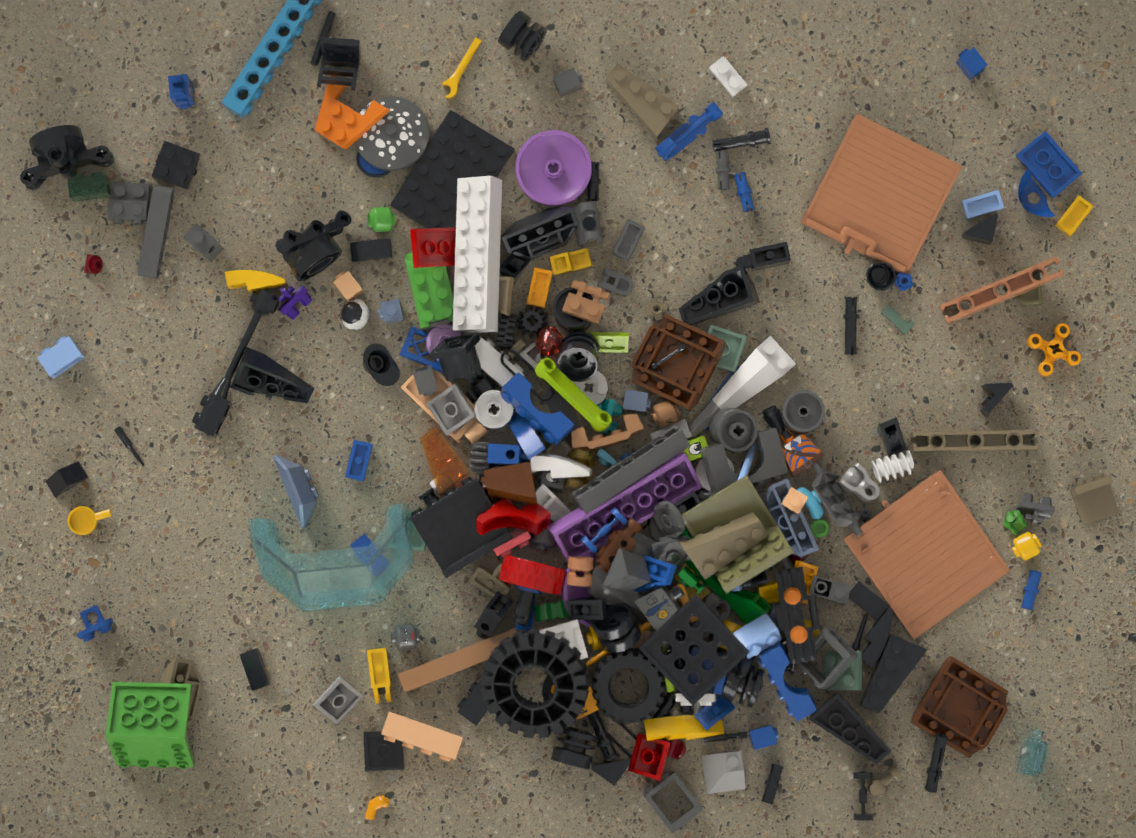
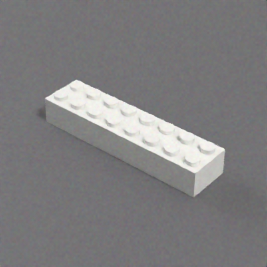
M493 176L458 178L453 331L461 333L498 332L502 180Z

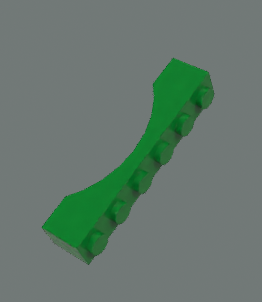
M687 528L684 530V533L681 535V536L689 535L690 539L693 538V536L691 535V533L689 532V530H688ZM691 559L685 562L716 595L729 603L731 610L745 624H749L772 608L759 593L750 592L745 589L740 591L731 590L726 593L715 573L704 579Z

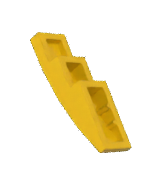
M694 715L644 720L647 741L662 738L667 740L680 738L691 740L724 734L722 719L707 731Z

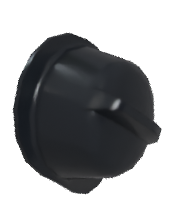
M374 343L365 349L363 353L364 370L380 385H394L400 377V370L386 347Z

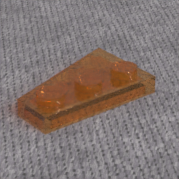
M436 427L420 437L438 495L470 473Z

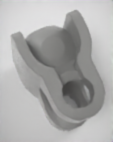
M858 463L850 467L837 483L842 490L854 494L862 502H870L876 499L880 493L878 485L869 478L867 471ZM865 488L871 491V496L865 493Z

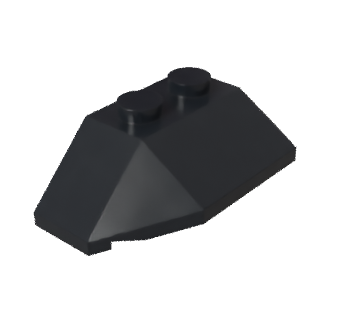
M550 207L514 222L501 237L508 254H514L531 260L565 246L579 224L572 207Z

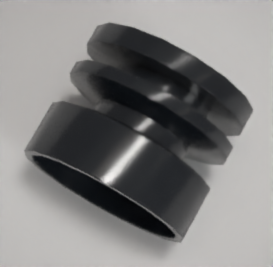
M518 11L503 29L498 43L507 50L516 45L514 55H520V60L525 62L539 49L547 29L545 27L538 29L540 26L538 22L529 27L531 17L523 11Z
M585 331L570 332L563 337L558 355V369L571 381L583 382L595 375L598 368L600 350L597 339Z
M739 662L728 672L729 675L726 683L723 685L720 698L733 701L736 694L740 695L739 704L743 705L747 697V707L752 708L762 689L764 670L759 668L756 676H754L755 666H751L747 675L744 678H739L735 674L740 664Z
M565 727V730L561 732L566 734L565 738L556 737V740L564 743L563 747L554 746L551 760L589 770L593 757L586 754L585 751L586 749L595 750V746L587 743L588 740L597 742L598 737L582 729Z

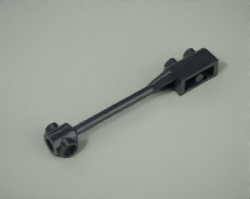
M261 289L258 292L254 291L249 301L253 303L251 307L255 313L224 378L220 380L209 396H203L200 405L204 407L201 413L196 412L192 419V423H195L194 428L215 438L232 405L230 401L226 400L232 382L231 379L262 315L274 314L279 305V300L271 293Z

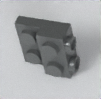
M111 182L108 219L113 221V224L132 222L134 225H143V222H147L151 185L149 183Z

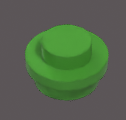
M815 519L810 525L812 535L817 538L825 537L829 532L827 521Z

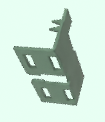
M890 305L881 312L889 322L892 321L895 324L894 327L903 335L915 324L912 319L908 323L900 317L901 315Z

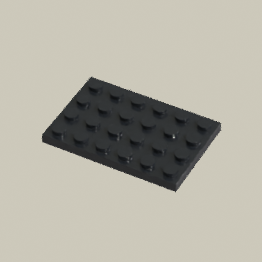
M450 110L390 206L425 228L456 227L458 178L493 176L497 178L515 149Z

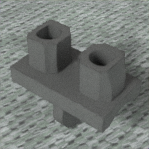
M1024 493L1016 510L1025 515L1024 519L1031 520V526H1036L1037 521L1044 522L1045 518H1051L1055 506H1052L1050 497H1041L1039 503H1033V495Z

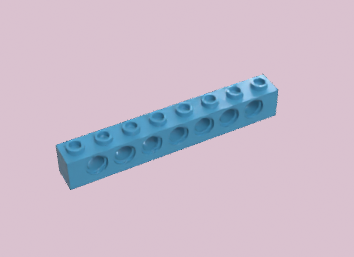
M301 0L286 1L221 102L226 109L241 118L250 114L255 99L258 100L261 97L264 85L270 83L273 78V71L281 66L284 60L282 57L292 49L294 45L293 40L296 36L299 37L301 35L304 23L312 18L314 14L313 9L316 5H320L322 0H309V3L306 5H301ZM299 14L297 20H290L291 15ZM282 30H289L287 36H280ZM273 45L279 46L276 52H271L270 48ZM262 61L269 62L266 68L260 67ZM252 77H259L257 83H250V79ZM243 92L249 93L245 100L239 99L240 94Z

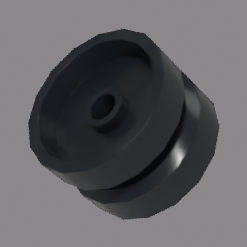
M571 287L560 291L554 299L553 312L555 321L562 330L568 333L571 331H585L592 325V322L562 312L568 293L577 294L578 290ZM584 292V298L593 300L590 294Z
M616 603L606 607V619L592 620V628L603 649L610 653H618L631 648L638 642L641 636V628L632 610L626 604Z

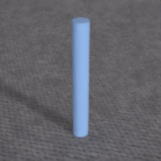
M755 444L748 448L738 480L748 475L757 449Z

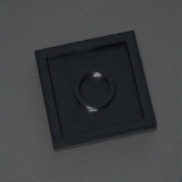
M382 731L363 732L365 771L404 769L403 742L395 740V743L384 740V735L381 734Z

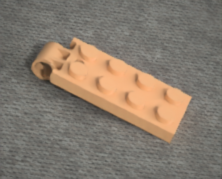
M433 370L438 390L430 396L419 395L414 375H412L400 388L437 422L426 403L453 384L446 381V378L440 372ZM467 399L468 403L474 411L475 405ZM474 417L466 425L449 435L457 443L461 441L460 438L464 435L474 444V442H478L487 430Z

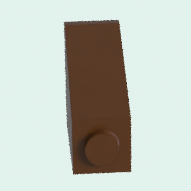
M530 462L484 470L485 477L481 478L483 489L488 490L490 496L532 505L538 504Z

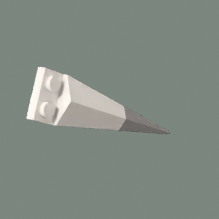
M771 336L752 352L689 426L693 437L709 427L713 416L719 410L737 408L780 379L796 365Z

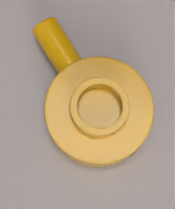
M79 506L69 513L68 526L75 534L88 535L96 529L98 520L111 517L112 514L110 509L95 513L89 507Z

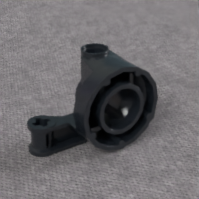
M60 125L38 132L29 140L32 155L37 157L39 165L23 170L20 180L29 190H36L48 177L61 173L63 177L72 179L77 175L79 167L88 164L109 167L114 161V156L103 145L87 150L81 128L78 126ZM71 165L68 171H63L65 166Z
M340 210L336 213L335 218L331 219L326 225L319 220H313L303 233L287 230L283 238L276 241L275 247L277 251L283 254V259L292 269L291 272L297 281H305L316 276L341 256L342 250L335 241L334 236L340 235L343 232V228L351 224V216L346 211Z

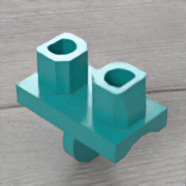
M604 399L603 405L597 404L602 411L609 413L611 417L612 415L620 416L623 409L613 399ZM611 422L606 430L595 432L600 434L610 433L617 430L618 424Z

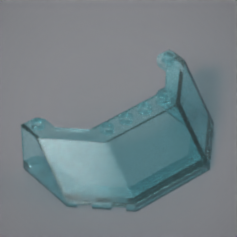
M393 504L387 508L385 513L386 526L369 546L291 554L278 543L277 526L273 520L263 518L249 519L250 538L261 577L303 612L380 604L415 562L411 521L409 519V504Z

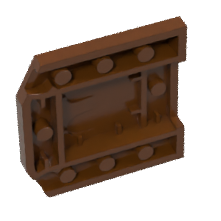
M666 314L663 316L664 319L649 328L632 361V383L691 411L700 400L724 352L726 342ZM680 344L686 347L684 352L677 353L659 365L657 370L651 369L652 363H657L678 349Z
M949 656L942 663L915 709L910 723L933 737L937 733L947 735L946 745L970 758L974 753L988 746L1006 715V696L1008 691L954 657Z

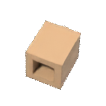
M343 271L335 277L336 280L333 283L347 302L364 292L349 271L346 273Z
M791 487L782 505L799 515L808 496Z

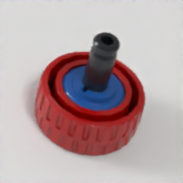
M510 555L504 556L499 580L514 584L517 589L521 590L513 623L523 626L528 625L536 594L541 595L542 592L555 595L561 594L566 576L565 569Z

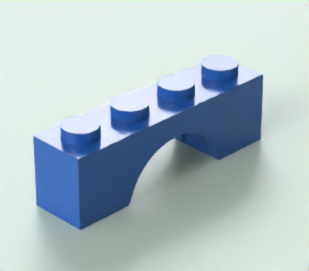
M518 372L502 387L500 393L502 399L506 403L513 405L516 412L520 416L525 417L535 430H539L547 442L553 443L555 446L558 445L572 431L574 424L561 411L548 414L536 409L530 399L532 384Z
M778 641L775 645L761 651L758 661L763 669L766 668L769 674L767 676L771 684H776L778 688L776 692L780 700H785L787 703L786 709L790 717L794 716L796 721H799L818 711L816 702L807 688H795L789 685L783 678L784 670L790 663V660L782 643Z

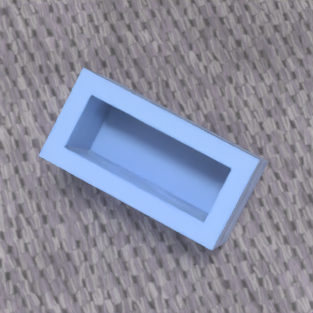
M70 336L58 339L55 346L44 349L40 352L41 355L37 357L48 375L53 379L85 358L78 345Z
M767 613L733 632L750 651L746 655L748 659L782 640L778 628Z

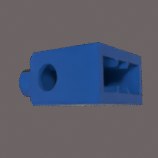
M488 444V464L493 466H509L531 462V459L527 457L520 445Z

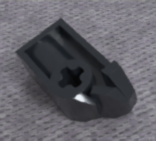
M551 388L545 391L543 398L550 396ZM555 389L552 398L540 401L542 406L547 404L551 414L561 411L574 424L571 432L581 428L568 402ZM571 432L565 437V439L571 436Z

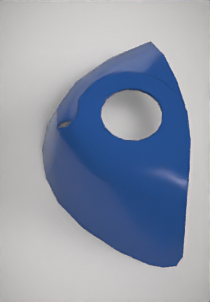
M1026 170L1018 187V197L1021 206L1034 215L1054 217L1055 214L1050 211L1044 193L1032 179L1030 170ZM1035 192L1039 195L1040 200L1037 204H1031L1028 201L1030 193Z

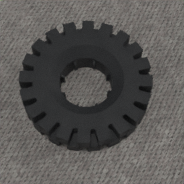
M530 629L528 633L524 634L522 630L514 633L511 638L506 637L489 656L481 677V685H483L481 690L483 700L488 702L486 708L490 715L496 714L495 721L499 725L507 724L510 726L509 732L517 735L518 731L524 732L523 737L533 738L534 734H539V738H546L550 736L551 732H554L555 735L563 732L567 725L570 727L576 721L577 716L581 714L589 693L590 677L586 673L588 667L585 660L581 661L579 650L576 647L571 648L568 646L570 641L563 636L557 639L555 638L556 633L546 630L545 634H541L540 629ZM528 667L529 669L532 667L541 668L552 677V684H555V693H551L550 699L544 702L528 701L518 693V686L515 685V676H519L520 671Z

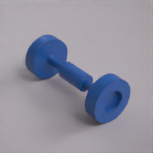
M616 508L611 511L616 518L609 524L606 523L597 532L598 535L590 541L584 536L581 539L594 554L598 551L594 543L600 537L603 538L618 520L623 525L628 522Z

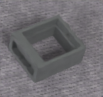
M824 627L814 639L816 653L828 641L843 657V660L827 678L810 661L797 664L804 674L811 677L812 683L817 688L830 689L859 654L834 628Z
M674 771L672 773L666 772L662 775L661 782L656 786L652 783L644 790L646 793L643 796L672 834L703 810ZM674 779L694 806L670 823L651 796Z

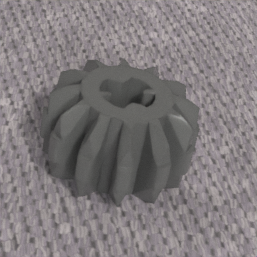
M474 442L469 459L472 472L484 474V470L492 469V465L487 463L488 444L490 443Z

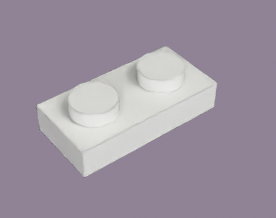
M724 56L709 67L710 72L732 98L747 87V83Z

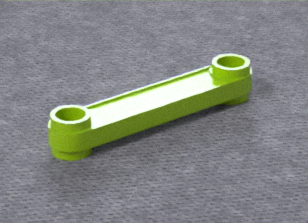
M544 358L536 365L535 373L537 376L545 379L591 423L595 431L602 432L610 426L612 418L609 413L602 411L556 367L552 359Z

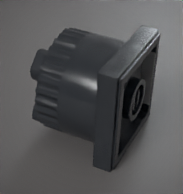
M479 334L444 338L431 351L432 359L439 358L446 381H454L459 377L469 379L475 376V371L481 369L475 346L480 341Z

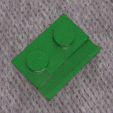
M687 566L678 574L680 577L679 581L685 587H695L698 590L697 594L706 586L705 583L702 585L699 582L700 578Z

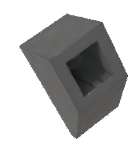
M814 575L809 594H817L819 598L846 605L851 585Z

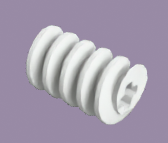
M909 450L906 451V455L900 452L898 458L895 454L891 455V460L888 456L884 457L883 462L880 458H877L876 464L871 460L874 475L879 483L882 482L883 476L889 481L890 474L894 479H897L898 472L902 477H904V471L911 475L914 468L913 458Z

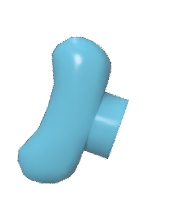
M805 487L798 488L797 491L808 496L805 505L810 512L811 518L820 519L823 516L824 509L821 506L822 501L815 490L810 492Z

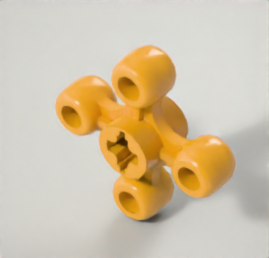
M1060 323L1054 328L1055 335L1051 341L1043 340L1036 333L1031 334L1027 338L1026 343L1029 348L1041 349L1044 352L1045 359L1039 364L1037 369L1039 375L1043 377L1053 373V363L1056 359L1065 360L1069 366H1076L1081 362L1082 358L1079 352L1067 351L1064 348L1063 340L1070 334V327L1066 323ZM1060 328L1064 329V334L1060 332ZM1033 338L1037 340V344L1032 342ZM1053 346L1056 347L1055 350L1057 351L1054 354L1052 353L1053 350L1051 349V347ZM1071 356H1074L1076 360L1072 361ZM1043 366L1048 368V372L1043 370Z

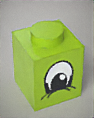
M704 435L688 441L691 446L682 451L687 455L690 462L702 458L700 448L708 446Z

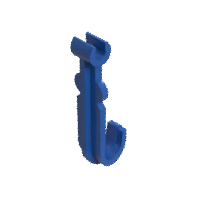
M712 102L699 117L691 115L688 120L689 124L684 123L654 148L658 152L657 155L665 161L670 160L693 142L697 134L704 135L707 131L706 126L710 122H715L722 117L723 112L715 102Z

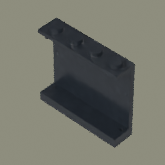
M476 477L464 479L460 482L462 486L457 489L451 487L444 492V497L440 499L438 497L433 498L427 502L429 506L424 509L421 507L411 512L412 516L409 517L440 566L445 578L512 538L506 527L494 529L482 536L476 532V519L480 514L485 513L493 506Z

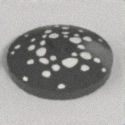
M383 97L374 100L388 108L390 112L355 141L357 151L368 164L380 170L399 171L412 166L422 157L429 144L430 132L426 116L417 105L404 98ZM371 103L364 107L359 114L363 116Z

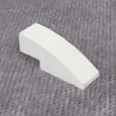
M538 453L531 458V471L551 470V478L585 477L592 474V469L563 456Z

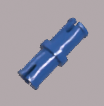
M740 172L741 179L738 173L734 175L738 188L737 196H740L743 212H749L748 206L751 211L755 209L751 197L752 189L749 188L746 172Z
M1030 570L1027 586H1024L1025 594L1021 608L1027 610L1034 609L1036 595L1040 591L1038 586L1042 572Z

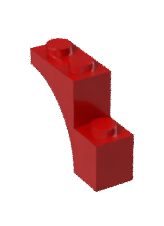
M502 499L500 502L495 503L488 511L478 516L476 519V532L482 536L494 529L515 527L527 530L537 536L550 525L551 513L540 504L525 505L520 511L506 499Z

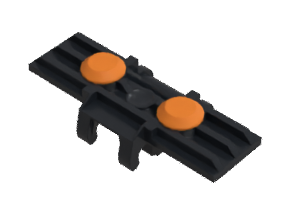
M803 567L777 570L775 573L780 604H776L774 607L778 631H784L786 635L790 664L818 660L813 630L822 629V625L819 624L815 600L817 594L807 596ZM803 600H808L812 627H806L803 621L801 609Z

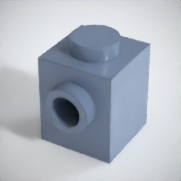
M399 299L380 303L381 308H378L380 320L384 319L385 324L404 321Z

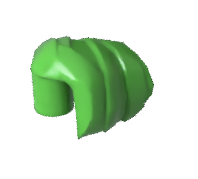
M1019 510L1007 512L1003 523L1004 527L1010 529L1014 535L1019 534L1022 529L1029 526Z

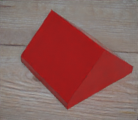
M638 733L628 771L661 781L670 742L662 739L647 741L646 735Z

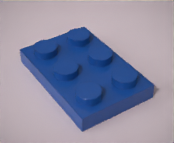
M1046 131L1016 154L1017 159L1027 170H1030L1031 175L1052 199L1083 174Z

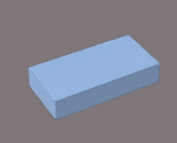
M999 190L961 202L967 220L1004 209Z

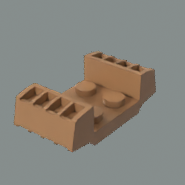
M637 414L624 415L622 420L625 432H622V429L610 432V436L603 437V434L592 437V441L589 442L584 427H581L571 432L572 451L588 450L593 452L600 450V448L604 449L626 443L630 437L643 432L644 427Z

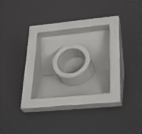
M457 383L426 403L446 436L476 417Z

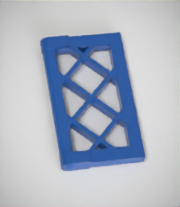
M411 326L399 355L424 366L431 365L433 370L443 373L440 361L434 359L435 362L422 358V356L428 355L429 352L420 353L417 347L418 344L426 342L428 333ZM417 334L424 337V339L415 342L413 336ZM414 346L418 355L408 352V348Z

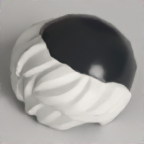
M353 299L341 309L343 324L348 329L358 330L368 323L370 310L364 301Z

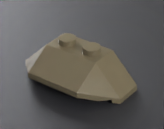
M174 657L162 673L160 683L191 684L189 726L195 720L203 681L195 667L194 661Z

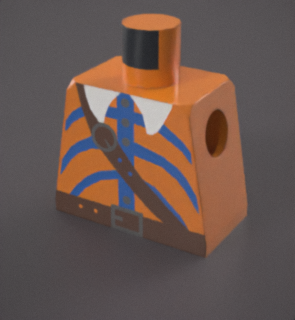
M788 429L780 435L786 444L782 447L787 468L793 478L825 456L803 433L795 438Z

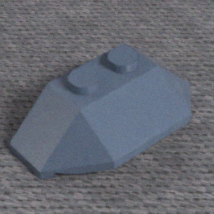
M275 455L273 459L302 529L307 528L318 503L316 498L319 497L315 486L311 487L310 485L311 475L308 469L304 470L303 466Z
M787 478L769 487L766 495L767 507L794 553L792 554L803 557L819 550L802 510L798 515L782 505L783 500L791 489Z

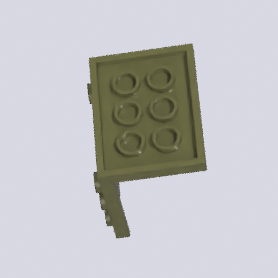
M747 475L682 514L684 523L693 538L697 534H705L712 531L713 528L719 525L721 527L727 525L730 521L751 512L756 515L768 532L769 536L715 572L726 593L794 553Z

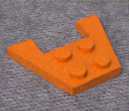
M327 84L314 130L345 150L390 112L388 108L373 100L362 116L338 101L346 86Z

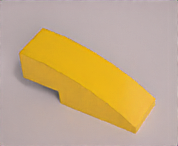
M233 270L225 272L229 289L247 286V290L253 293L254 291L258 292L259 289L268 290L287 286V281L284 278L262 271Z

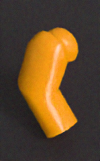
M379 795L370 800L365 818L374 820L376 811L382 807L386 808L389 805V799Z

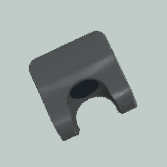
M596 201L580 203L577 207H574L573 210L579 224L575 229L578 247L589 243L593 239H596V242L599 244L603 243Z

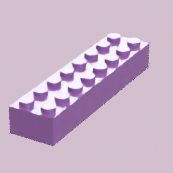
M680 452L588 514L584 510L577 508L548 525L547 528L563 558L568 563L569 556H583L592 552L581 539L584 536L590 541L598 535L597 532L606 523L609 524L616 518L611 512L614 508L627 520L631 518L641 524L654 516L656 513L654 507L658 503L668 501L675 504L691 492L702 488V485L687 455ZM618 520L611 527L612 529L603 538L600 537L594 545L600 548L606 543L608 536L613 530L616 532L618 529L622 530L624 525Z

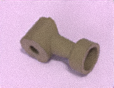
M894 765L888 768L889 773L881 779L871 780L868 786V791L871 795H884L886 786L893 779L898 781L903 777Z

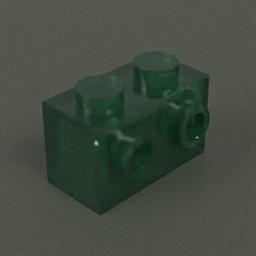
M102 172L92 173V176L86 177L83 174L73 175V178L67 179L69 198L74 202L111 197L110 178Z

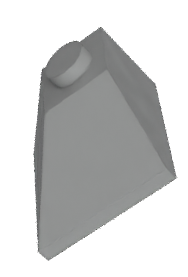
M741 750L701 755L707 794L746 789Z

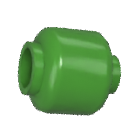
M374 207L367 215L368 227H371L374 232L390 231L392 226L396 224V214L392 213L389 207Z

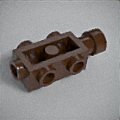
M631 518L625 524L626 527L623 531L620 529L617 532L613 530L607 538L609 543L605 548L602 546L596 553L598 557L596 562L599 563L597 567L605 573L610 570L612 565L608 560L609 557L614 556L615 558L618 549L633 552L636 548L634 544L637 541L633 539V536L639 533L642 526ZM622 540L626 541L625 547L620 546Z

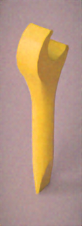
M474 38L454 74L442 83L443 87L447 86L451 89L450 94L445 96L446 99L454 98L457 95L460 78L482 40Z

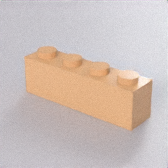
M388 712L381 732L384 735V740L395 743V740L403 742L402 746L410 749H413L414 746L421 748V753L430 756L432 752L440 755L439 759L450 762L451 759H456L463 737L392 712Z

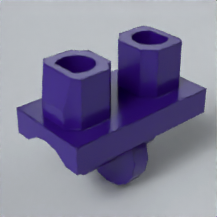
M292 285L287 290L283 287L280 288L283 294L278 299L283 302L288 298L278 308L283 315L286 314L288 317L295 319L300 313L294 307L298 300L305 307L312 301V298L307 293L308 290L302 285L292 295L290 294L295 290Z

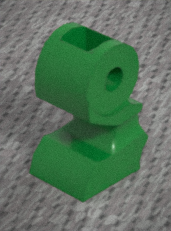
M563 600L557 603L551 602L533 606L536 622L554 620L558 617H568Z

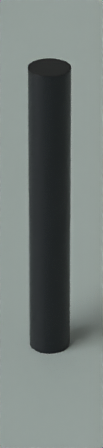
M332 11L328 12L310 62L313 66H317L322 54V37H328L336 13Z

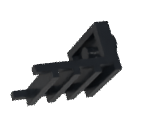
M322 37V58L317 87L321 88V84L351 86V90L355 91L361 59L360 40ZM327 65V66L349 67V68H354V70H352V69H342V68H331V67H324V66ZM323 74H324V75H335V76H346V77H353V78H352V79H349V78L327 77V76H323Z

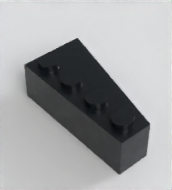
M889 634L859 706L880 714L928 649Z
M838 691L817 709L818 711L809 716L810 721L816 723L875 764H878L891 752V748Z

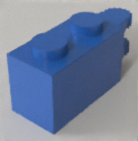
M187 74L168 76L170 99L175 106L179 107V109H188L191 105H195L193 82Z

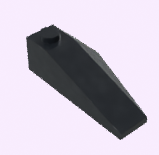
M740 265L724 271L719 278L681 306L679 312L682 322L694 325L758 304L760 300L755 285L744 265Z
M249 347L246 348L230 388L248 395H254L255 393L265 394V397L268 398L279 396L283 397L284 400L308 403L314 391V387L267 355Z

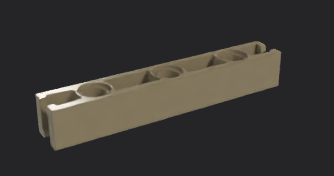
M1038 430L910 433V440L913 441L916 437L926 438V446L917 447V444H913L911 452L1036 451L1039 449V444L1023 445L1022 436L1031 435V437L1038 438ZM972 436L978 439L979 443L977 446L971 445L970 438ZM1010 436H1014L1017 439L1015 446L1009 443L1008 439ZM932 437L939 438V447L932 445Z

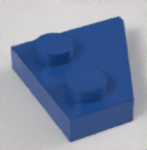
M643 555L651 582L633 591L641 592L671 585L676 566Z

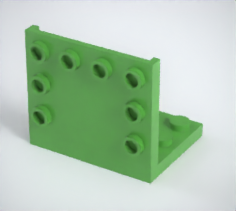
M112 683L105 737L116 765L123 768L129 766H138L140 768L157 766L163 769L168 767L180 769L194 767V757L187 737L192 691L191 684Z

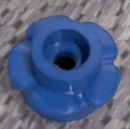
M899 273L894 284L900 291H906L913 286V278L908 273Z

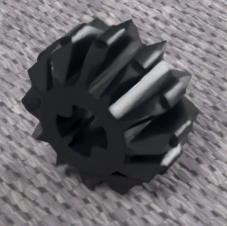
M536 306L532 307V311L525 307L526 314L520 311L519 315L523 318H517L516 322L523 324H520L517 328L518 330L524 329L522 332L523 336L529 332V338L531 339L533 333L540 337L539 330L545 333L546 329L542 326L549 325V322L543 321L548 318V315L540 316L543 313L542 308L536 312ZM535 318V321L538 323L537 325L534 323V326H530V323L527 321Z

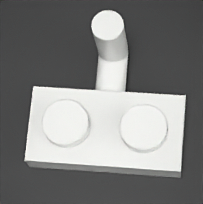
M676 694V702H680V706H692L682 694ZM705 694L694 705V715L702 709V706H712V702H716V694Z

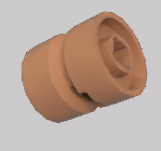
M569 556L568 568L570 572L567 573L566 584L592 586L593 575L590 571L593 570L594 558ZM576 571H584V575H576Z

